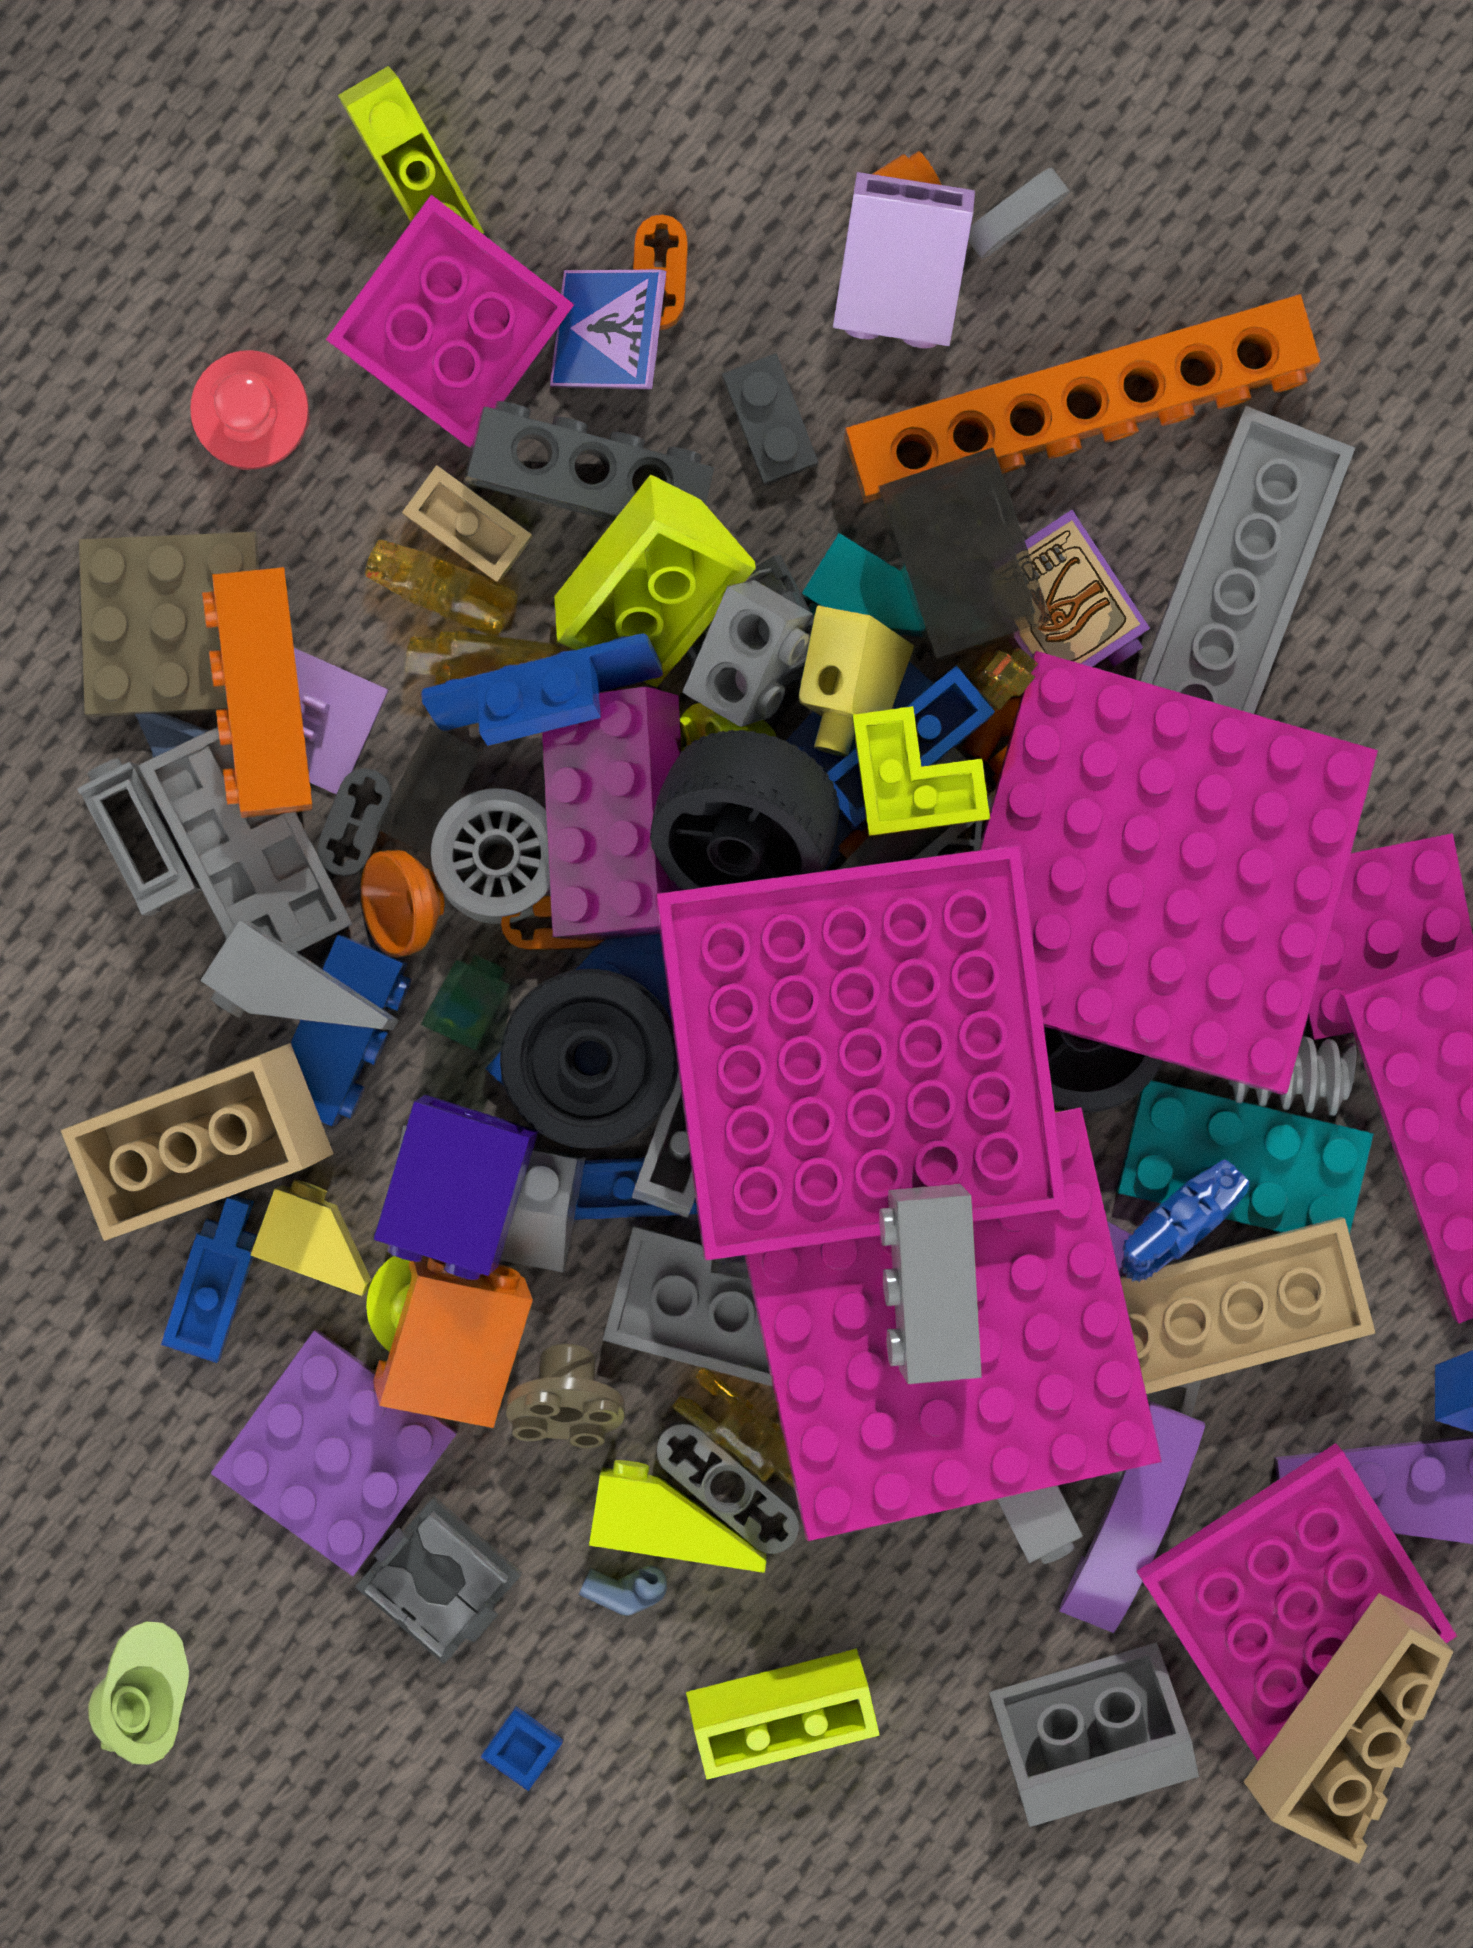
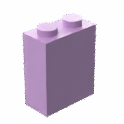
M857 172L833 328L845 330L850 336L860 339H874L879 335L900 338L908 345L918 348H932L937 344L950 346L973 217L975 190Z

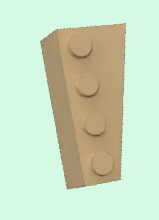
M1378 1593L1244 1780L1245 1785L1271 1821L1360 1864L1367 1848L1363 1837L1371 1819H1380L1388 1801L1383 1791L1394 1767H1403L1411 1749L1406 1743L1415 1721L1424 1719L1453 1654L1451 1648L1421 1615Z

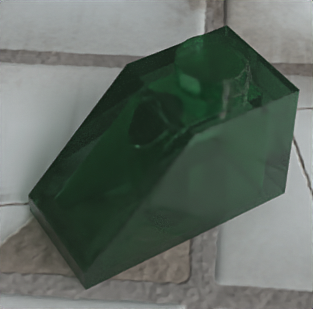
M474 954L470 964L462 960H456L426 1012L421 1025L473 1050L484 1048L513 987V984L502 979L506 969Z

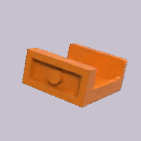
M423 1256L420 1262L410 1261L411 1283L388 1360H379L373 1379L379 1406L494 1428L533 1301L525 1278L516 1270L500 1264L489 1276L480 1274L478 1280H471L448 1273L444 1270L446 1263Z

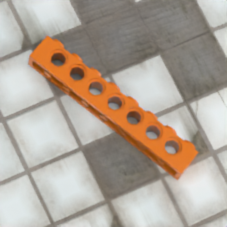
M1301 294L853 425L845 429L844 438L863 503L877 500L879 508L882 509L913 499L911 490L933 483L935 491L942 492L970 482L967 473L990 467L992 475H1000L1017 470L1026 465L1024 456L1044 450L1047 452L1048 459L1069 455L1082 449L1080 440L1103 434L1105 442H1112L1132 436L1139 432L1137 423L1159 417L1161 426L1178 423L1195 416L1194 406L1214 400L1217 409L1232 407L1252 399L1250 390L1272 384L1274 393L1299 387L1308 382L1306 373L1312 372L1321 361ZM1247 342L1258 345L1265 355L1264 367L1260 369L1245 367L1237 355L1238 345ZM1187 359H1196L1204 363L1209 371L1208 383L1202 386H1194L1186 382L1181 375V362ZM1134 375L1146 378L1152 385L1153 398L1143 403L1131 400L1124 391V380ZM1075 392L1089 394L1097 404L1096 416L1090 419H1079L1073 416L1067 407V397ZM1022 408L1034 411L1040 418L1041 431L1032 436L1020 435L1011 426L1010 414ZM963 425L975 426L983 433L985 446L980 451L974 453L964 452L955 444L953 432ZM909 441L922 444L928 451L929 462L920 469L904 467L899 462L896 450L900 445Z

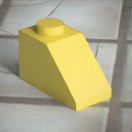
M293 1180L291 1188L283 1185L275 1188L251 1256L357 1295H364L371 1283L370 1275L338 1206L324 1201L327 1191L300 1180Z

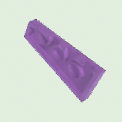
M1473 1435L1343 1450L1393 1533L1473 1544ZM1321 1452L1274 1457L1277 1480Z

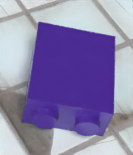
M427 1095L417 1099L412 1106L373 1240L388 1244L387 1252L401 1259L420 1262L423 1256L445 1262L444 1270L461 1278L478 1280L480 1274L489 1276L499 1266L538 1131Z

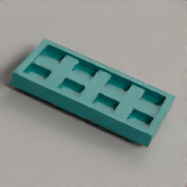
M1151 1081L1139 1094L1116 1192L1162 1203L1187 1181L1226 1159L1249 1180V1189L1247 1194L1225 1219L1279 1232H1287L1342 1217L1345 1218L1350 1235L1374 1133L1244 1102L1242 1104L1236 1103L1235 1100Z

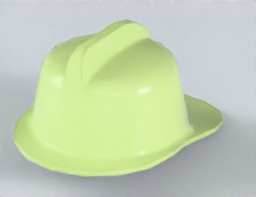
M146 1621L131 1627L118 1640L110 1659L107 1675L93 1690L88 1704L89 1722L94 1734L101 1741V1748L106 1751L116 1752L118 1756L132 1764L149 1765L163 1759L173 1747L178 1732L179 1718L188 1686L189 1668L181 1638L176 1631L167 1625Z

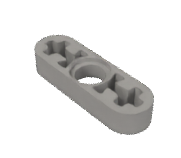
M678 1421L670 1424L662 1431L657 1444V1457L661 1466L749 1543L764 1553L776 1554L787 1550L795 1542L799 1531V1524L794 1508L705 1430L693 1422ZM689 1434L697 1439L694 1451L705 1462H707L711 1452H714L721 1458L708 1467L700 1484L690 1478L699 1472V1468L693 1462L684 1457L676 1463L670 1458L673 1447L668 1441L674 1435L681 1440L687 1438ZM726 1470L738 1473L745 1483L743 1495L732 1503H724L717 1500L710 1488L714 1476ZM756 1490L765 1496V1498L757 1502V1507L766 1515L772 1517L780 1511L786 1516L782 1524L787 1533L782 1538L775 1534L769 1535L767 1539L762 1538L759 1535L762 1524L751 1512H748L744 1522L735 1516L747 1508Z

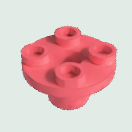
M245 350L233 352L219 358L202 373L192 393L190 406L191 420L198 439L215 458L241 470L262 469L284 460L300 444L310 422L308 397L301 380L285 362L265 352Z

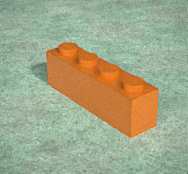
M281 567L212 574L214 591L202 592L206 628L218 627L221 650L209 651L213 687L225 686L228 709L216 710L220 746L232 745L235 768L223 769L227 805L239 804L241 818L311 811L312 797L285 569Z

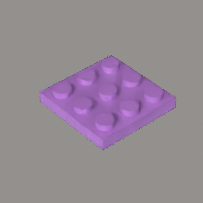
M315 1329L212 1470L211 1474L351 1576H354L458 1431L439 1417L379 1406L373 1383L375 1371L318 1329Z

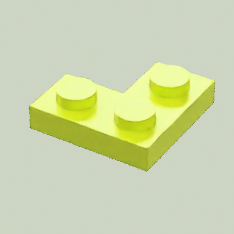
M913 706L852 715L868 836L990 819L982 759L922 767Z

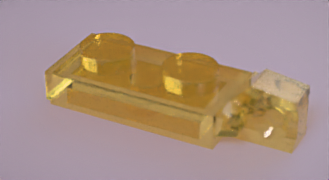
M441 631L439 638H410L406 650L405 672L434 675L435 684L440 685L449 680L463 679L499 670L504 666L519 665L554 656L563 651H571V648L560 644L454 631L453 633Z
M1021 648L997 650L994 654L987 651L971 667L966 677L993 710H1000L1011 696H1020L1034 680L1035 676L1031 672L1038 663Z

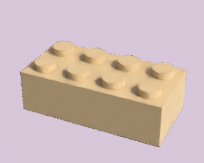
M291 1043L61 1130L104 1241L298 1172L334 1154Z

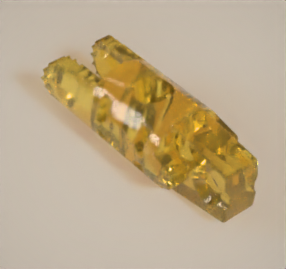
M379 539L368 558L365 571L367 578L400 595L405 601L489 636H499L506 624L504 622L506 618L503 617V614L511 613L518 601V595L510 588L423 550L418 551Z
M702 1367L695 1378L707 1392L716 1395L728 1405L726 1410L717 1421H714L703 1412V1409L697 1403L681 1395L672 1405V1408L714 1442L734 1455L745 1467L764 1482L767 1481L772 1473H775L792 1488H795L782 1428L762 1414L747 1399L711 1370ZM745 1423L751 1424L755 1429V1438L748 1445L744 1444L739 1436V1431Z

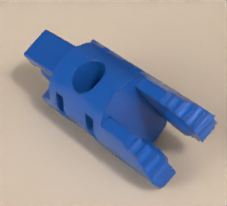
M1224 1159L1187 1181L1167 1200L1144 1218V1223L1133 1231V1235H1129L1128 1239L1124 1240L1122 1267L1123 1273L1126 1274V1279L1130 1278L1132 1282L1147 1280L1148 1277H1152L1154 1272L1160 1271L1171 1260L1180 1259L1223 1222L1247 1194L1249 1180L1233 1164Z

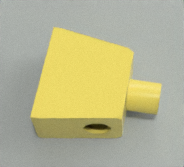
M817 606L799 691V701L802 705L822 716L814 748L829 754L842 757L849 755L854 738L852 715L892 709L912 655L914 645L870 615Z

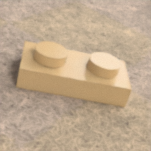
M437 465L402 512L405 517L497 584L502 581L533 538L531 533Z

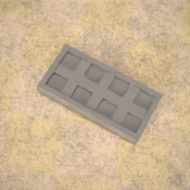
M218 727L138 765L226 939H228L239 920L255 924L295 952H298L352 925L296 812L241 818L239 804L227 805L223 769L235 768L232 745L220 746Z

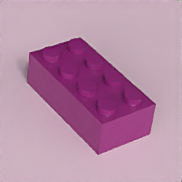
M649 687L599 693L601 718L542 732L552 930L554 938L594 941L660 934L655 894L683 890L668 878L669 876L665 873L654 850H652V841L650 840L653 813L660 790L671 767L681 753L678 695Z

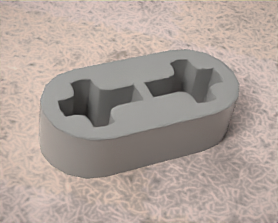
M1052 167L1046 169L977 220L970 228L968 242L981 259L990 256L1058 205L1070 193L1069 189Z

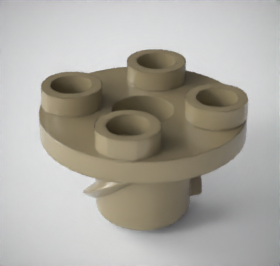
M569 1343L557 1344L546 1348L540 1355L539 1379L523 1383L514 1388L508 1394L506 1403V1416L512 1424V1435L515 1438L523 1441H539L544 1438L569 1439L572 1445L580 1448H594L604 1444L605 1434L618 1428L622 1424L625 1415V1401L622 1395L612 1387L595 1381V1356L583 1346Z

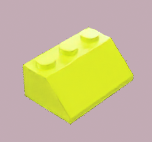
M650 475L554 596L557 642L578 650L610 642L623 636L646 634L662 663L663 675L659 678L643 682L657 688L713 621L727 586L745 582L756 569L755 561L701 499Z

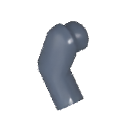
M652 1565L645 1566L619 1580L590 1568L578 1595L620 1615L629 1616L662 1600L667 1590V1579L661 1569Z

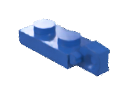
M237 1195L228 1196L219 1222L210 1219L205 1220L202 1231L196 1234L161 1345L215 1363L220 1361L254 1257L251 1256V1252L257 1235L245 1231L254 1201Z

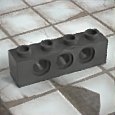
M496 401L495 409L484 406L479 415L463 483L613 522L636 493L632 485L634 472L640 469H647L653 471L659 479L701 499L706 505L715 467L700 464L702 455L694 451L678 447H668L667 453L662 454L644 449L645 440L640 437L621 432H611L609 439L587 434L588 425L583 422L555 416L552 424L530 419V409L504 401ZM534 439L541 442L548 452L547 465L540 469L525 467L517 456V446L521 441ZM591 454L601 460L605 468V476L601 483L587 484L578 478L575 472V461L578 456Z

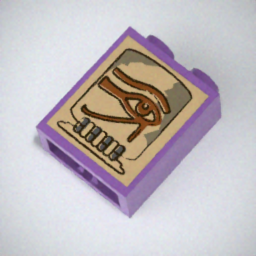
M1070 510L974 573L969 580L1027 670L1035 651L1094 667L1108 658L1113 667H1115L1143 648L1137 638L1150 629L1073 510Z

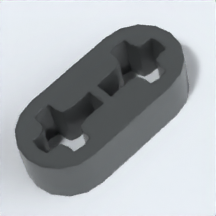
M367 768L354 770L344 778L338 789L317 848L321 863L333 874L342 876L358 874L364 869L367 860L375 851L394 798L391 783L376 770ZM368 778L374 779L376 781L375 791L382 795V800L378 806L369 804L365 809L362 820H356L353 816L358 806V799L350 795L351 789L354 784L364 786ZM350 824L358 826L353 845L361 850L358 860L347 859L342 867L335 864L337 854L329 850L330 843L333 839L343 841Z

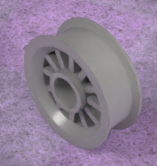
M493 788L480 790L463 797L443 815L432 839L431 861L434 874L444 895L456 909L474 920L489 924H501L503 916L521 912L520 916L511 918L510 923H514L533 915V905L544 896H551L546 810L539 803L517 791ZM502 816L499 829H493L490 817ZM512 819L522 822L511 834L509 833ZM480 820H483L486 830L482 834L472 826ZM531 830L537 837L520 843ZM465 833L475 843L472 845L459 842V840ZM494 844H505L514 851L513 859L508 866L499 870H493L482 864V856L488 847ZM541 851V860L524 856ZM455 853L472 858L455 862ZM521 868L537 872L532 881L520 871ZM475 871L464 883L458 876ZM513 879L524 887L515 894H513L510 881ZM486 880L483 895L474 892ZM496 884H502L506 897H494Z

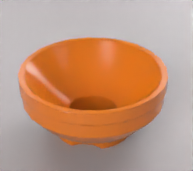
M401 850L380 851L372 854L367 860L361 878V903L365 922L374 942L382 952L394 958L405 957L421 951L429 942L436 928L439 916L444 914V894L438 887L435 874L431 870L426 869L417 859Z

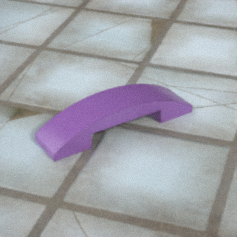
M1149 1401V1407L1162 1462L1122 1472L1086 1557L1081 1556L1059 1608V1611L1112 1633L1119 1626L1143 1582L1136 1571L1151 1563L1154 1559L1179 1501L1205 1429V1422Z

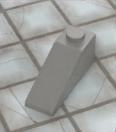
M239 920L200 980L215 990L210 998L215 1004L239 1018L246 1011L249 1014L393 1030L399 1022L398 1019L255 924Z

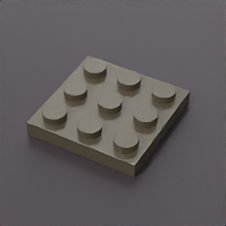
M255 532L79 539L85 715L88 717L131 716L153 713L216 712V710L228 709L225 686L213 687L209 651L221 650L218 627L206 628L202 592L214 591L212 574L259 570L258 535Z

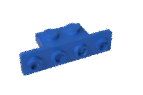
M646 634L619 637L610 642L574 651H563L554 656L519 665L504 666L499 670L463 679L449 680L443 684L422 689L421 696L423 705L439 730L447 731L479 723V733L486 745L489 746L601 718L599 692L659 678L663 675L662 663Z

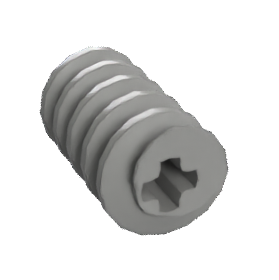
M1303 1036L1287 1094H1280L1282 1108L1289 1110L1296 1094H1302L1306 1112L1312 1113L1319 1097H1325L1329 1115L1335 1116L1342 1101L1348 1099L1352 1090L1356 1070V1045L1352 1042L1348 1043L1340 1055L1337 1043L1334 1040L1327 1039L1322 1042L1316 1053L1313 1039ZM1228 1079V1084L1233 1087L1236 1103L1242 1104L1249 1088H1256ZM1256 1088L1259 1106L1265 1107L1272 1092Z

